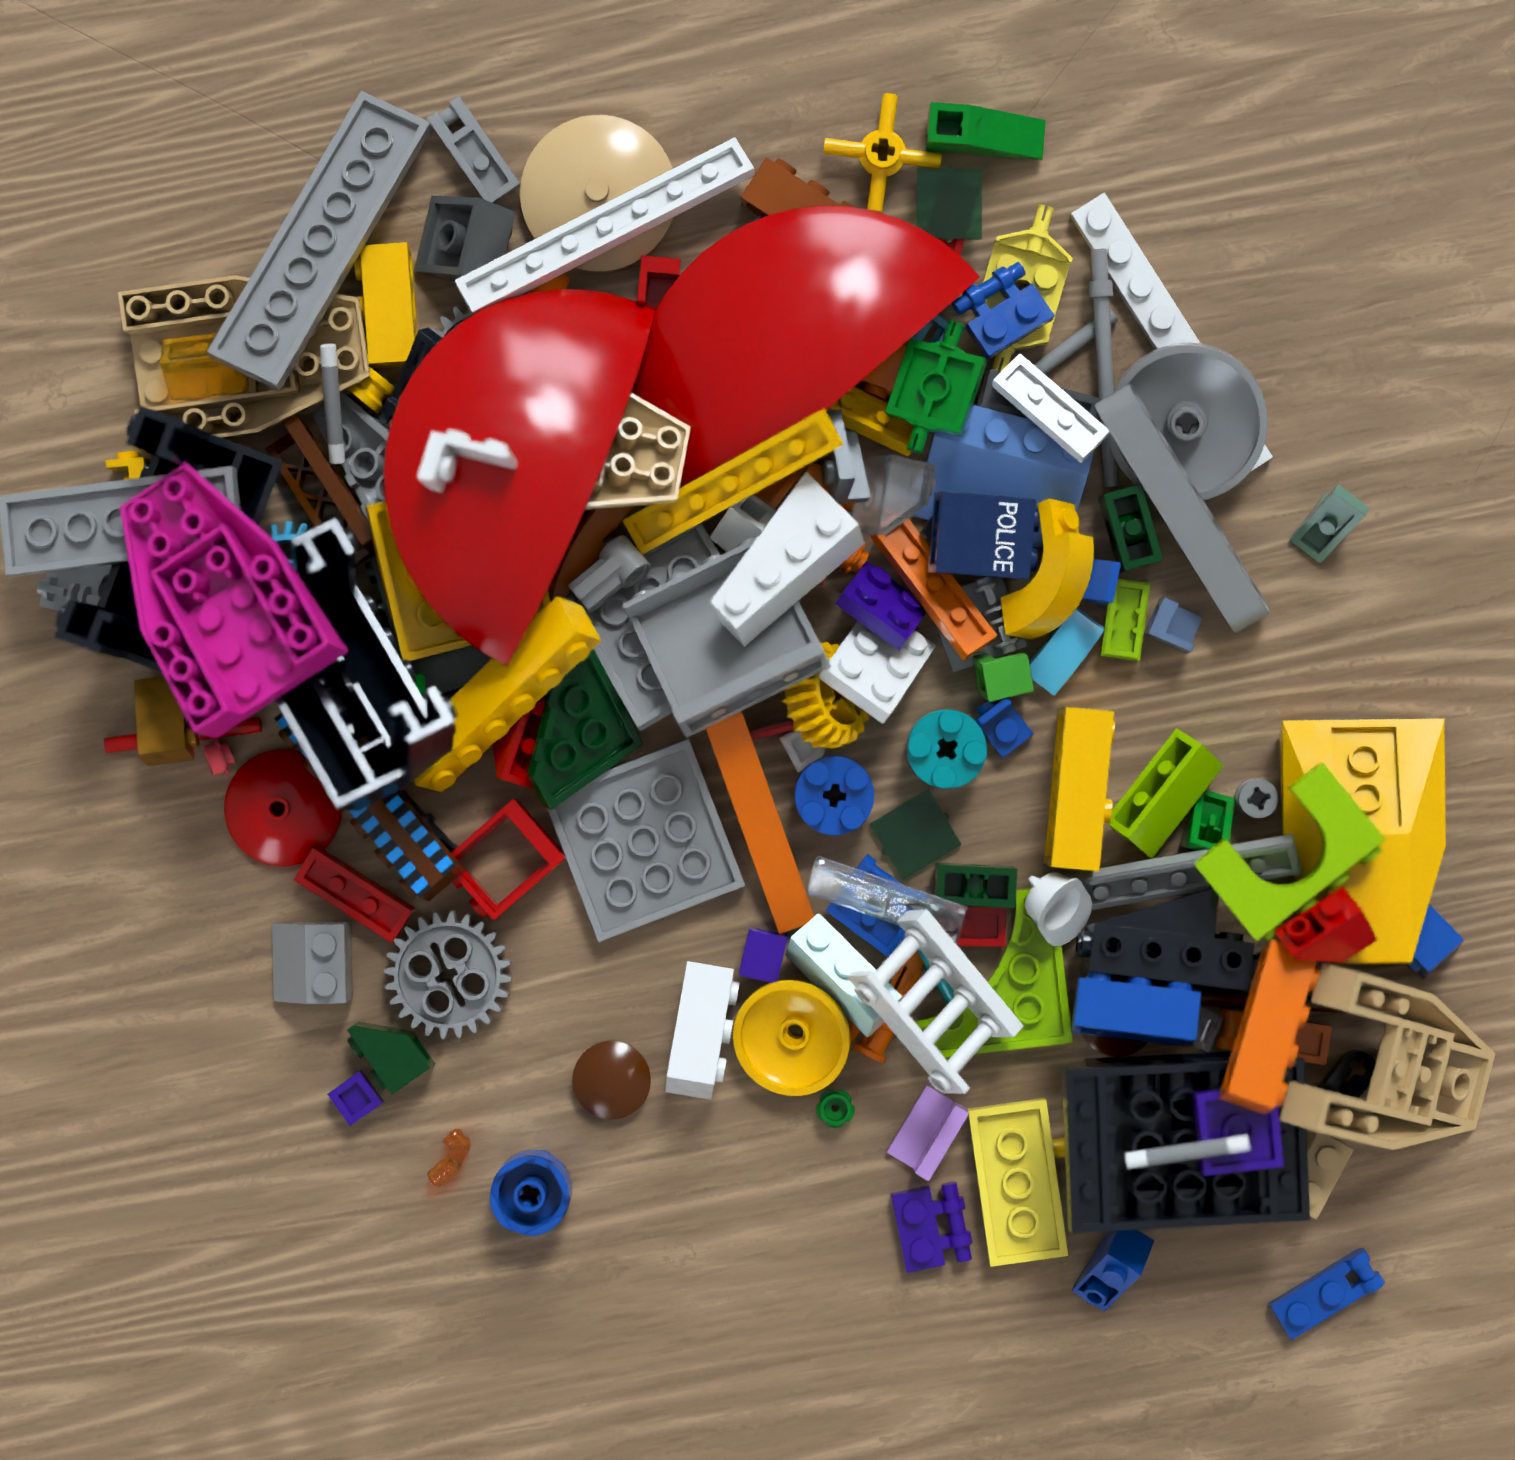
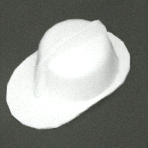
M1058 872L1048 873L1041 879L1030 876L1028 880L1032 889L1025 901L1026 912L1036 923L1038 930L1045 940L1052 946H1062L1070 942L1081 932L1091 914L1092 901L1087 890L1078 878L1070 879Z

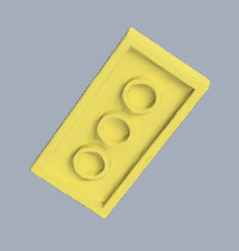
M1040 1098L967 1109L969 1112L968 1118L990 1267L1068 1256L1046 1099Z

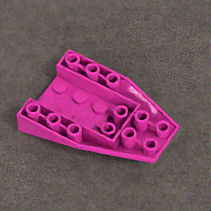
M183 463L120 506L140 630L195 733L218 738L349 652L278 544L188 463Z

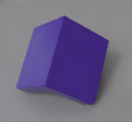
M750 926L739 974L769 983L778 981L788 935Z

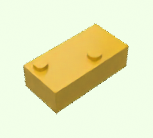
M1073 707L1058 708L1044 864L1048 866L1090 871L1100 870L1104 823H1110L1112 816V800L1106 799L1111 744L1113 743L1115 733L1114 711Z

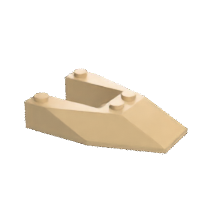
M1321 963L1319 979L1311 1002L1386 1023V1027L1380 1041V1049L1374 1072L1370 1079L1366 1100L1290 1081L1284 1098L1280 1121L1315 1132L1390 1150L1475 1130L1496 1053L1434 994L1361 972Z

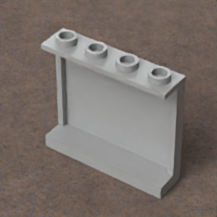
M758 537L747 538L737 548L723 555H713L704 560L701 566L687 573L680 572L674 574L667 579L666 583L652 590L640 591L633 595L630 601L622 604L671 705L674 717L686 738L831 667L825 651L817 639L799 601L745 647L718 620L710 601Z

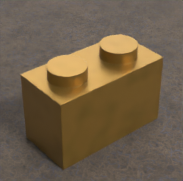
M160 676L134 680L137 746L140 758L147 766L195 760L194 747H198L200 744L199 733H195L166 677Z

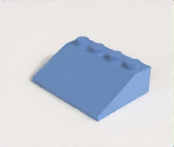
M973 405L962 437L941 431L933 432L912 517L927 521L932 517L934 493L936 492L1036 499L1035 508H1038L1039 502L1051 498L1075 504L1077 513L1094 451L1080 463L1030 419ZM1040 523L1038 532H1033L1032 547L1043 550Z

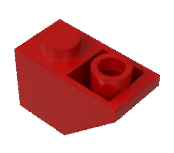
M1341 887L1274 930L1276 936L1295 960L1345 962L1378 941L1362 909L1344 887Z

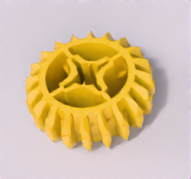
M820 642L830 661L840 646L838 644L831 645L828 642ZM819 672L783 690L785 692V699L782 702L787 704L789 710L786 717L793 719V730L801 731L803 741H810L813 748L835 749L857 740L858 734L864 732V722L869 720V716L866 711L819 679L818 676L821 674Z

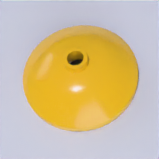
M782 980L759 988L743 1003L733 1027L734 1049L742 1068L757 1084L781 1095L803 1096L822 1090L840 1074L850 1052V1029L846 1016L838 1003L822 989L802 981ZM791 1025L800 1026L803 1034H794L791 1031Z

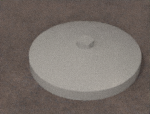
M1178 343L1164 346L1136 361L1117 384L1113 393L1128 384L1134 387L1203 500L1214 498L1232 489L1249 474L1257 463L1263 451L1268 430L1265 399L1258 382L1249 369L1226 351L1200 343ZM1109 432L1110 448L1119 467L1134 484H1141Z

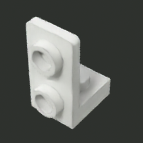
M448 429L446 434L432 431L417 478L427 489L443 493L446 481L450 482L455 474V454L510 469H516L518 461L509 451V446L502 442L486 439L485 443L482 444L470 441V436L456 430Z

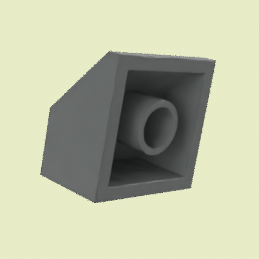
M431 196L413 272L455 282L454 280L505 255L508 241L512 235L515 211L482 198Z

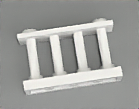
M927 909L908 910L897 921L905 931V940L875 973L871 970L851 971L847 978L855 986L854 992L856 996L865 1004L872 1006L929 1074L928 1080L933 1087L942 1093L965 1094L970 1087L958 1073L990 1036L1015 1037L1023 1028V1024ZM919 949L929 959L930 968L898 1003L885 988V985L915 951ZM943 978L954 989V998L923 1032L909 1015ZM967 1007L979 1019L977 1021L979 1026L947 1061L934 1044Z

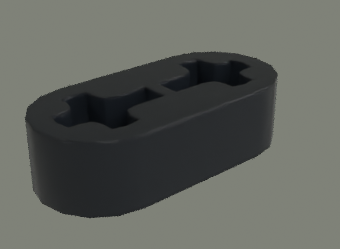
M1361 1050L1347 1051L1339 1058L1317 1088L1337 1092L1343 1084L1345 1087L1341 1090L1340 1094L1359 1098L1369 1086L1376 1065L1375 1060ZM1364 1059L1365 1062L1362 1067L1366 1070L1363 1076L1355 1074L1347 1083L1345 1080L1352 1072L1351 1067L1348 1066L1352 1060L1360 1062Z

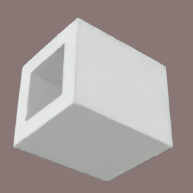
M752 494L730 506L709 538L725 552H729L737 548L743 540L750 537H758L777 511Z

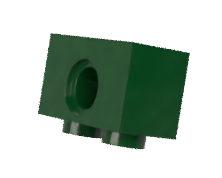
M1142 484L1100 496L1098 500L1116 562L1121 563L1119 574L1163 561Z

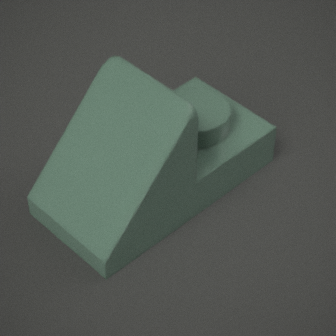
M1338 484L1329 494H1324L1289 540L1321 564L1366 516L1370 508Z

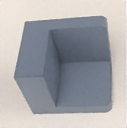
M1166 597L1160 598L1144 635L1184 653H1191L1195 646L1192 644L1193 639L1202 621L1201 616L1178 607L1179 603Z

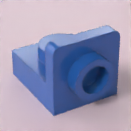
M1008 697L991 702L986 701L976 709L980 714L975 719L976 723L980 726L984 736L1001 758L1005 757L1034 734L1011 705L1012 702Z

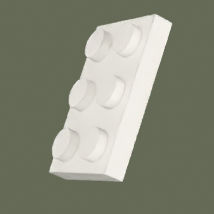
M857 621L830 659L831 667L823 670L818 678L884 724L936 645L914 630L906 643L898 651Z

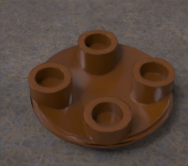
M605 1041L591 1046L580 1056L573 1071L572 1082L576 1098L584 1109L599 1118L613 1120L627 1117L642 1106L650 1090L651 1075L646 1060L631 1044Z

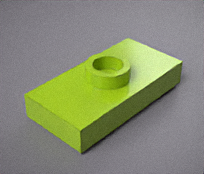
M1125 579L1117 580L1114 601L1106 605L1104 631L1102 633L1099 656L1140 661L1151 583Z

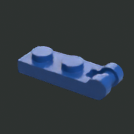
M1359 1248L1269 1303L1291 1340L1362 1296L1375 1292L1385 1284L1379 1271L1374 1272L1368 1263L1370 1257L1364 1248ZM1355 1270L1360 1279L1350 1285L1344 1275Z

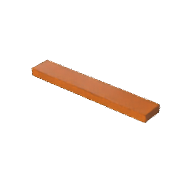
M740 711L706 728L778 933L781 934L804 926L815 916L743 712Z

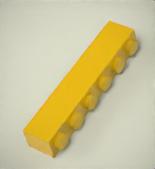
M556 596L531 621L507 666L491 659L450 699L457 713V719L454 720L457 732L454 734L453 750L413 780L416 786L443 792L451 787L456 779L471 764L476 763L494 742L505 736L513 724L524 714L530 712L550 689L560 684L563 677L571 669L589 656L590 651L601 642V639L582 605Z

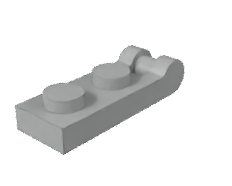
M458 95L449 102L451 106L439 114L435 111L427 117V120L482 199L497 204L520 188L521 184ZM460 119L465 126L452 134L448 127Z

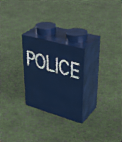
M954 492L934 493L928 572L1030 579V572H1034L1037 565V549L1032 548L1033 532H1038L1040 526L1039 510L1035 508L1036 499Z

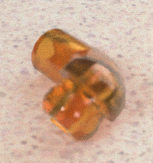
M455 1128L444 1138L445 1146L450 1148L451 1151L427 1173L429 1181L436 1187H441L461 1169L471 1147L469 1136L465 1137L460 1129Z

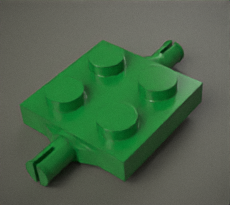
M948 321L942 342L927 343L912 338L909 339L885 414L888 417L908 422L914 427L906 447L907 450L914 453L915 451L918 454L923 453L929 432L941 431L959 437L963 436L987 361L983 357L965 353L957 347L965 325L960 322Z

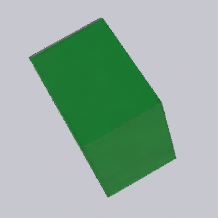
M1205 790L1189 811L1179 845L1199 851L1212 848L1223 838L1230 842L1235 798Z

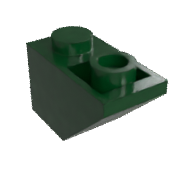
M360 1021L347 1029L351 1035L347 1040L352 1050L359 1058L363 1056L367 1058L373 1067L370 1071L373 1080L381 1090L387 1088L391 1095L435 1064L413 1031Z

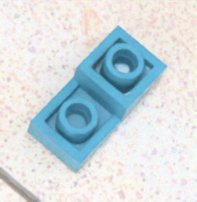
M1076 608L1063 624L1049 632L1048 640L1030 659L1032 680L1055 696L1103 633L1104 627L1079 608Z

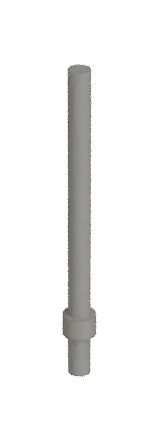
M1092 249V281L1089 282V298L1094 300L1099 398L1103 400L1114 392L1109 297L1113 296L1112 280H1108L1107 249ZM1100 417V423L1105 426V424L1103 423V421H1102V419H1101V417ZM1107 435L1101 442L1103 487L1119 486L1118 463L1111 451Z

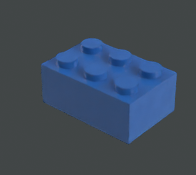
M1087 972L1086 978L1079 977L1075 990L1071 1033L1190 1047L1196 1041L1201 992L1192 991L1191 984L1168 982V986H1165V988L1151 986V979L1128 977L1125 983L1111 981L1112 975L1099 972Z

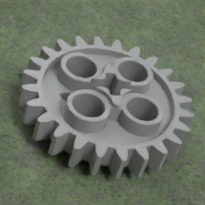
M455 910L449 912L447 921H443L440 912L436 911L433 913L432 924L422 916L418 918L420 930L417 931L410 925L404 928L409 937L408 940L400 937L394 939L395 944L401 950L400 952L387 953V957L396 963L395 966L384 969V973L394 976V981L384 987L388 990L397 991L398 995L392 998L390 1004L402 1003L404 1005V1008L398 1015L400 1018L408 1014L414 1016L411 1023L412 1029L423 1022L426 1024V1036H429L437 1027L440 1030L441 1039L447 1037L450 1028H453L456 1036L461 1038L464 1034L465 1025L475 1033L479 1030L478 1018L487 1024L492 1021L491 1015L487 1011L488 1009L497 1012L502 1010L503 1007L496 998L508 997L510 992L501 987V983H506L513 979V976L502 973V968L510 965L512 961L510 959H500L499 954L507 946L506 944L494 946L492 942L498 934L497 931L491 932L488 935L483 933L486 921L483 920L473 927L471 926L470 913L466 914L461 922H458ZM451 938H460L466 943L467 954L464 958H454L448 952L447 946ZM432 943H437L445 966L448 969L455 968L458 974L453 977V982L459 993L464 997L465 1006L459 1005L451 982L448 979L444 981L440 979L439 974L444 971V967L431 948ZM424 955L429 958L432 964L429 975L422 976L414 971L412 963L415 956ZM477 973L484 979L485 986L481 993L475 994L467 990L465 986L467 974ZM438 990L446 993L449 998L447 1010L438 1011L431 1006L430 995L432 991Z

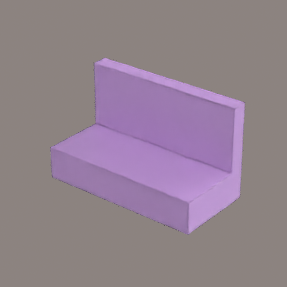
M926 1084L886 1152L914 1168L915 1174L929 1181L969 1115L967 1108Z

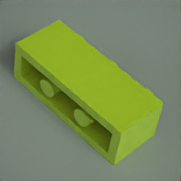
M1176 728L1113 808L1111 821L1106 824L1127 842L1152 859L1225 765L1201 743Z

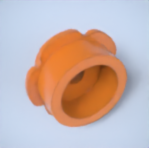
M865 541L862 547L839 565L842 568L843 574L846 575L851 570L857 573L862 568L869 556V553L864 551L866 547Z

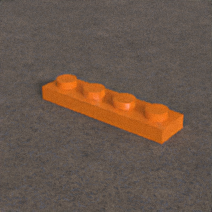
M904 512L872 532L870 536L872 541L963 661L994 642L998 635L954 577L948 573L928 572L930 546Z

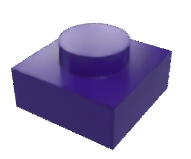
M362 1070L327 1094L349 1126L384 1102Z

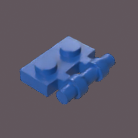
M1019 262L1008 268L1000 267L992 272V278L978 286L971 285L962 293V296L951 302L954 311L958 315L971 309L976 316L974 320L967 323L965 329L986 360L991 359L1048 324L1055 316L1033 283L1021 291L1016 287L1015 281L1026 275L1023 266ZM1000 291L1006 300L990 309L985 300Z

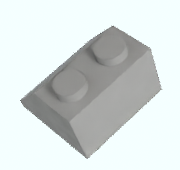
M351 921L272 923L274 1001L298 1004L347 1003L353 999Z

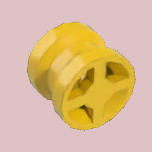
M369 366L371 377L348 388V390L378 414L383 408V400L387 396H392L395 387Z

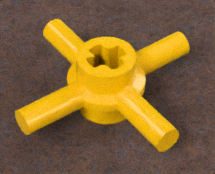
M883 93L878 130L869 133L862 142L825 138L823 154L859 158L862 167L871 174L867 210L882 213L887 177L896 174L903 165L940 169L942 159L941 153L906 149L900 136L893 132L898 95L892 93ZM879 146L887 147V154L889 155H887L886 161L878 160V154L875 152H878Z

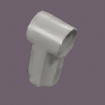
M622 535L609 542L600 552L599 560L571 582L568 587L585 608L592 613L622 587L630 588L640 582L650 571L651 564L628 537Z

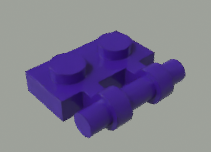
M956 1181L941 1184L944 1198L933 1201L929 1186L891 1193L907 1273L945 1265L943 1249L954 1248L957 1262L972 1260L969 1246L973 1243L971 1231L966 1230L962 1212L966 1208L964 1197L959 1196ZM947 1213L951 1233L939 1235L935 1215Z

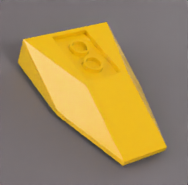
M1444 719L1282 721L1279 732L1283 836L1293 834L1299 854L1302 874L1294 875L1296 882L1306 877L1317 865L1322 851V838L1316 822L1288 787L1319 762L1326 765L1386 839L1378 845L1382 852L1365 865L1358 861L1347 870L1350 877L1332 891L1326 886L1314 896L1320 902L1341 887H1344L1362 909L1378 940L1345 962L1328 963L1411 964L1446 846Z

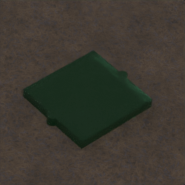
M948 165L946 169H917L916 226L937 239H945L946 243H951L953 239L981 240L982 169H953L951 165Z
M929 789L870 823V826L884 847L882 849L883 855L890 857L902 879L961 845V842L947 821L949 815L941 811Z

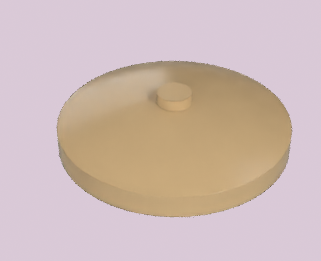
M589 115L569 120L545 135L533 149L526 162L520 185V202L524 220L531 235L536 239L672 170V165L660 144L647 131L630 121L607 115ZM674 217L573 268V270L590 274H608L626 270L641 262V255L650 256L660 246L671 228Z

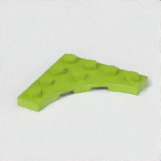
M1032 888L1016 890V907L1011 936L999 964L986 980L1023 1024V1028L1015 1037L990 1036L976 1054L1073 1043L1062 946H1052L1038 930L1036 923L1026 912L1025 901ZM966 1007L935 1042L934 1046L944 1058L952 1057L979 1026L977 1023L979 1019ZM939 1014L913 1021L924 1032Z

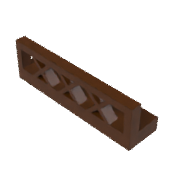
M296 414L283 421L289 433L265 449L270 456L283 460L280 453L295 443L298 445L302 452L300 465L287 464L283 460L279 471L315 527L324 524L322 516L325 504L337 506L341 512L339 523L341 529L345 530L347 525H349L350 528L348 529L364 547V549L355 554L360 566L376 555L368 519L333 464L329 463V458L309 427ZM291 471L298 472L296 479L292 475ZM306 474L317 475L322 485L319 496L303 492L302 487ZM310 502L317 503L316 509H314Z

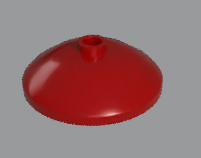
M287 749L271 750L251 758L235 773L226 791L224 815L231 837L248 856L267 865L286 867L304 863L314 846L317 845L324 850L329 846L340 826L342 809H336L332 800L326 794L320 779H315L304 767L302 761L306 757L300 751ZM276 801L282 802L285 806V812L281 816L275 815L272 811V806Z

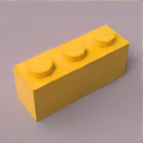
M407 242L364 245L360 252L361 257L356 259L354 268L356 280L363 283V296H358L357 298L360 299L362 319L365 320L366 324L365 340L369 365L373 369L404 367L418 333L412 248Z

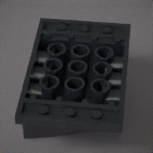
M1232 1051L1085 1058L1086 1067L1062 1068L1068 1231L1071 1233L1310 1220L1307 1129L1280 1121L1283 1103L1278 1107L1284 1167L1204 1176L1200 1174L1198 1158L1128 1169L1126 1163L1127 1152L1197 1142L1192 1092L1221 1089ZM1296 1057L1292 1068L1286 1067L1282 1082L1287 1083V1090L1290 1081L1305 1084L1304 1058Z

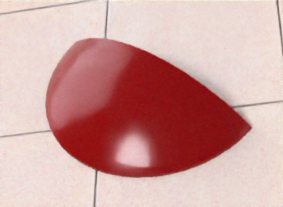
M847 206L797 208L768 215L722 237L702 252L680 274L666 292L653 314L654 318L648 341L633 385V394L691 427L679 489L822 409L826 411L961 295L980 276L961 256L923 229L899 218L867 209Z
M555 289L520 295L489 306L460 323L445 335L425 356L410 377L395 409L385 447L383 481L389 526L398 554L409 577L439 618L467 643L506 666L509 664L531 623L570 543L599 477L629 400L654 318L653 314L655 313V309L637 304L636 301L589 290ZM448 429L456 430L470 436V441L482 444L485 443L486 439L502 442L509 446V451L518 461L516 469H510L455 454V474L450 482L446 481L443 493L427 489L417 478L432 431L446 434Z

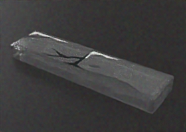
M817 856L813 864L807 891L809 895L899 925L897 921L906 911L927 909L956 945L961 935L968 908L821 856Z

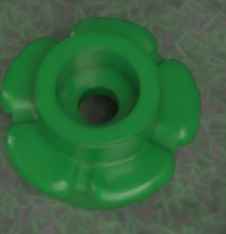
M829 1089L820 1095V1103L816 1105V1114L821 1121L826 1122L827 1126L838 1128L853 1118L855 1107L851 1104L852 1097L848 1092L841 1089L838 1091ZM834 1104L839 1106V1110L836 1112L831 1109Z

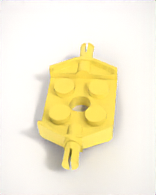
M1039 204L1033 226L1029 230L996 237L983 282L992 278V272L1000 267L1008 268L1019 262L1023 266L1026 275L1015 281V283L1023 282L1028 286L1033 283L1051 311L1056 315L1073 258L1048 235L1049 232L1047 230L1054 209L1048 206L1042 221L1045 205ZM999 291L987 298L985 302L992 309L1006 299ZM1055 316L1048 324L995 355L991 369L998 371L1000 362L1003 360L1000 369L1002 372L1009 365L1011 356L1014 355L1015 351L1046 345L1050 339L1049 336Z

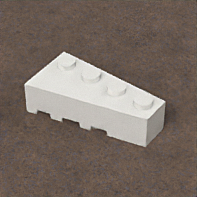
M807 472L710 601L718 620L744 647L865 544L859 524Z

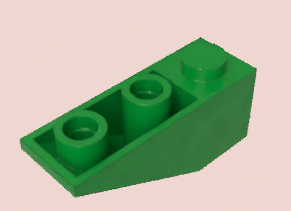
M931 102L928 111L925 151L1043 160L1046 120L974 105Z

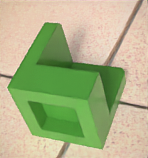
M988 653L972 656L978 692L988 702L1034 691L1029 659L1025 653L997 659Z

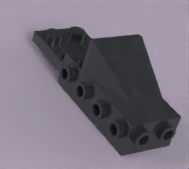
M1214 889L1084 927L1082 933L1077 934L1075 956L1081 957L1079 974L1087 975V972L1110 974L1112 975L1111 978L1126 980L1128 977L1151 979L1152 983L1168 985V982H1181L1191 984L1192 988L1230 993L1250 991V982L1254 977L1260 953L1258 955L1253 954L1254 943L1244 942V934L1232 932L1215 934L1219 895ZM1317 961L1315 968L1320 969L1322 961Z

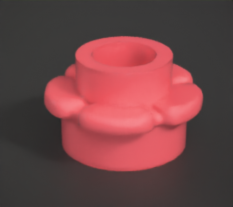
M215 738L213 743L203 746L209 768L213 776L223 772L225 775H228V766L235 764L233 755L227 742L220 744L219 740Z

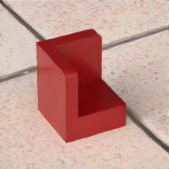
M641 255L637 304L645 305L655 310L658 308L666 292L681 274V259Z

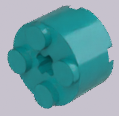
M938 710L924 715L912 726L906 741V758L912 772L924 783L942 789L957 788L969 783L981 771L987 756L986 739L980 726L970 716L956 710ZM940 739L945 742L953 741L955 743V746L952 748L954 756L951 759L947 756L940 758L937 756L936 752L940 749L937 742Z

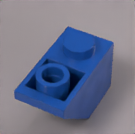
M1139 1230L1109 1231L1098 1245L1071 1291L1085 1299L1089 1304L1105 1312L1141 1276L1155 1240Z

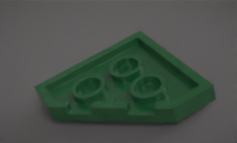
M594 649L590 651L589 656L585 660L579 662L563 677L560 684L550 689L547 693L527 777L541 803L549 810L554 809L643 745Z

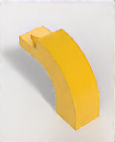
M1051 498L1038 503L1044 548L1042 562L1036 576L1024 588L1000 597L1005 635L1032 640L1058 628L1078 607L1090 581L1094 560L1093 537L1079 534V518L1076 513L1075 504Z

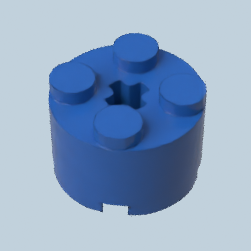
M826 756L813 761L800 774L795 786V803L800 816L812 829L827 835H842L857 829L868 818L874 803V788L869 775L858 763L841 756ZM832 784H838L839 791L845 793V799L838 800L836 806H829V799L823 798L824 790H830Z
M525 1150L516 1153L503 1163L492 1182L490 1205L494 1216L503 1227L527 1236H537L550 1231L561 1221L570 1204L572 1197L570 1174L565 1165L546 1150ZM527 1185L531 1188L537 1187L540 1190L537 1200H534L531 1195L527 1197L523 1195Z

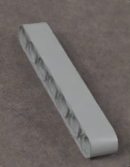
M1128 384L1096 403V410L1232 630L1237 633L1269 615L1271 612L1265 599L1134 387Z

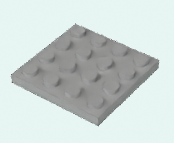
M702 523L644 553L643 556L651 564L648 574L636 585L630 588L622 587L594 612L590 613L573 592L564 598L582 605L601 639V642L594 650L640 731L671 714L672 708L622 604L630 601L631 597L643 590H652L666 583L667 579L672 575L680 572L687 573L701 566L707 558L713 555H720Z
M690 739L609 769L554 809H547L598 942L745 886Z

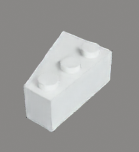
M687 961L665 1092L711 1100L714 1082H723L726 1059L719 1058L721 1043L729 1044L733 1020L726 1019L728 1005L736 1006L740 982L732 981L734 969Z

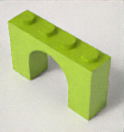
M1319 762L1288 787L1316 822L1321 833L1322 851L1319 861L1306 877L1290 884L1266 882L1249 868L1225 838L1193 862L1194 866L1256 941L1261 937H1264L1266 941L1275 937L1274 930L1284 925L1282 921L1294 911L1299 915L1315 905L1318 900L1314 896L1327 886L1331 891L1350 877L1347 870L1355 863L1360 861L1362 865H1365L1382 852L1378 845L1386 839L1324 763Z

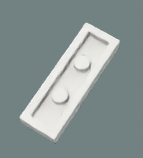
M1021 354L993 380L992 387L1080 463L1099 446L1109 433V430Z

